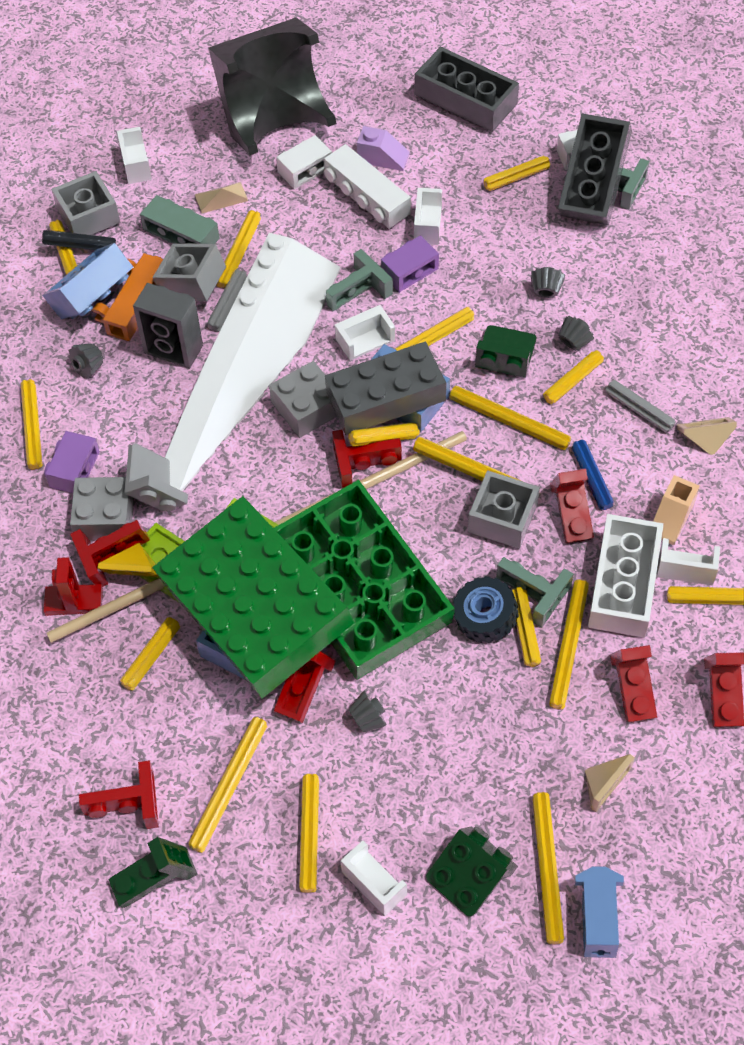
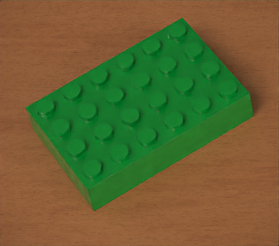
M360 480L353 482L274 527L278 534L348 607L355 623L333 640L331 644L356 680L452 623L455 608Z
M244 496L240 497L152 567L166 588L262 699L355 623L348 607Z

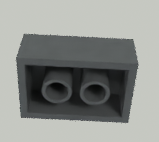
M147 283L133 305L144 354L190 369L203 347L195 298L185 293L169 290L164 286Z

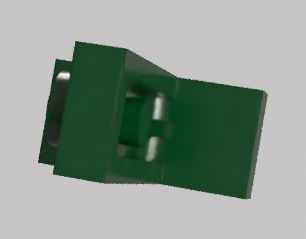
M156 837L148 842L151 853L108 879L118 906L125 908L175 877L188 880L198 875L187 847L160 837Z

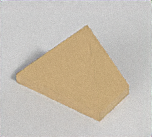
M241 182L195 194L202 214L248 201Z
M729 417L676 424L679 432L708 454L713 455L735 430L737 422Z
M631 754L585 770L590 805L593 811L597 812L632 769L635 757Z

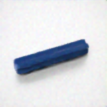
M583 439L575 441L572 444V451L580 468L586 469L587 483L599 509L606 510L612 508L614 500L586 441Z

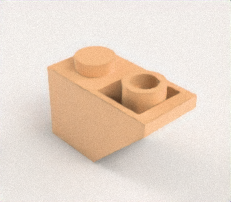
M673 476L653 522L664 523L661 540L663 538L669 539V544L675 545L695 504L700 485L678 476Z

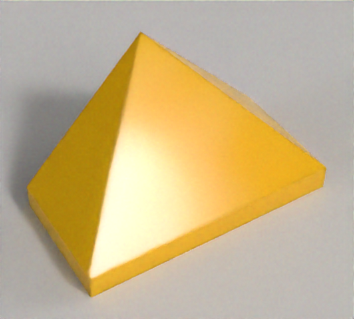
M140 543L98 564V569L108 574L158 577L152 568L155 562Z

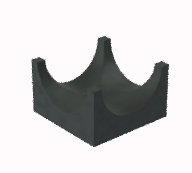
M297 17L208 48L230 135L249 155L258 153V141L264 135L277 128L302 122H315L324 124L327 127L337 124L335 115L331 112L321 94L312 65L311 47L319 43L318 33Z

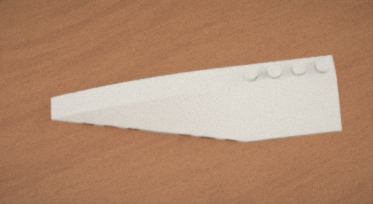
M273 233L268 234L207 357L165 458L170 461L171 486L181 491L186 488L200 471V467L205 461L213 456L215 449L222 441L229 437L231 430L236 424H239L264 395V391L268 386L276 381L284 367L288 366L295 354L303 349L326 302V290L335 283L341 270L340 266L293 238Z

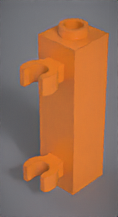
M143 253L137 264L128 259L133 268L127 273L129 277L111 307L109 308L107 305L97 302L92 309L93 312L97 313L95 320L104 323L107 335L130 342L138 328L133 305L147 283L156 285L152 277L163 261L159 256Z

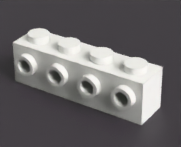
M343 145L324 158V175L327 180L335 183L345 195L353 198L362 209H366L371 213L377 222L383 223L390 229L411 214V197L348 145Z

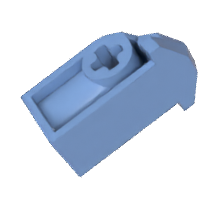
M592 866L575 875V885L584 888L582 892L584 957L616 958L619 948L616 886H623L624 876L605 866Z

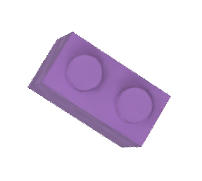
M420 235L381 258V268L393 279V287L400 293L439 269V253Z
M65 431L62 439L56 443L55 454L51 462L49 461L46 464L44 475L50 488L73 494L75 478L89 477L100 453L96 438Z

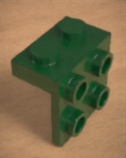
M494 325L487 326L483 341L479 340L476 347L475 367L526 378L536 344V335Z
M470 826L459 829L426 874L427 881L469 917L476 915L499 882L504 878L510 877L518 868V865L512 861L513 856L504 848L495 847L488 841L489 835L476 826L474 828Z

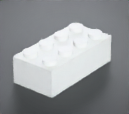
M607 514L588 628L645 638L650 621L664 523Z

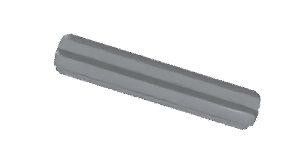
M236 269L233 272L207 322L209 330L215 332L221 330L247 278L245 271Z
M613 380L608 384L606 388L607 394L667 433L672 430L676 422L675 419L618 381Z

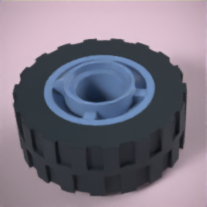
M489 576L474 578L471 582L468 581L464 584V587L457 591L458 594L453 600V607L455 608L454 617L463 634H466L467 638L476 640L479 643H492V641L503 639L502 637L508 635L511 629L515 627L516 619L519 616L518 605L512 590L509 589L505 582L503 583L500 579H493ZM485 607H491L487 612H480Z

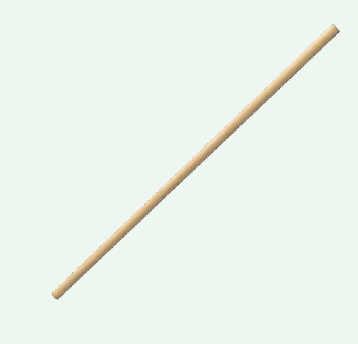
M461 431L437 444L450 449L467 441V437ZM415 453L360 480V482L368 489L430 458ZM323 499L314 502L282 519H279L275 521V523L279 525L287 521L288 519L294 517L295 515L301 513L302 511L308 509L309 507L315 505L316 503L322 501ZM158 578L47 632L48 639L51 643L163 589L165 585Z

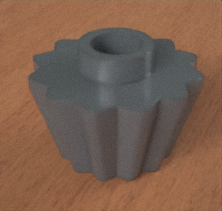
M551 267L536 268L535 271H531L534 294L544 298H554L558 295L564 283L565 274L561 273V270Z
M570 315L565 317L558 336L566 346L576 351L594 340V334L590 331V327L585 321L580 318H573Z
M95 344L73 345L68 350L71 366L83 378L89 379L103 364L102 352Z
M364 690L349 708L355 722L363 732L386 726L387 724L381 715L386 712L376 697L371 699Z

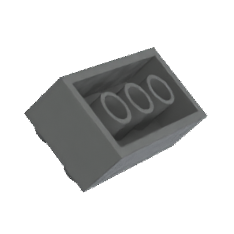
M441 46L414 74V95L491 132L498 127L518 104V82Z
M581 114L558 206L561 216L609 225L632 134L630 121Z
M426 341L325 375L326 393L345 435H348L353 430L366 429L446 401V381Z

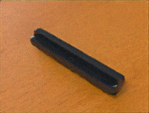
M43 230L42 244L97 250L112 243L116 244V239L113 237Z

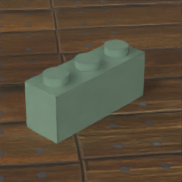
M158 195L140 213L143 230L172 244H215L220 239L218 224L213 219L201 216L189 208H184L172 200Z

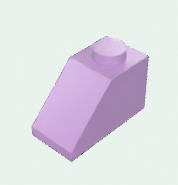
M363 126L357 141V154L371 165L404 171L410 152L387 130Z

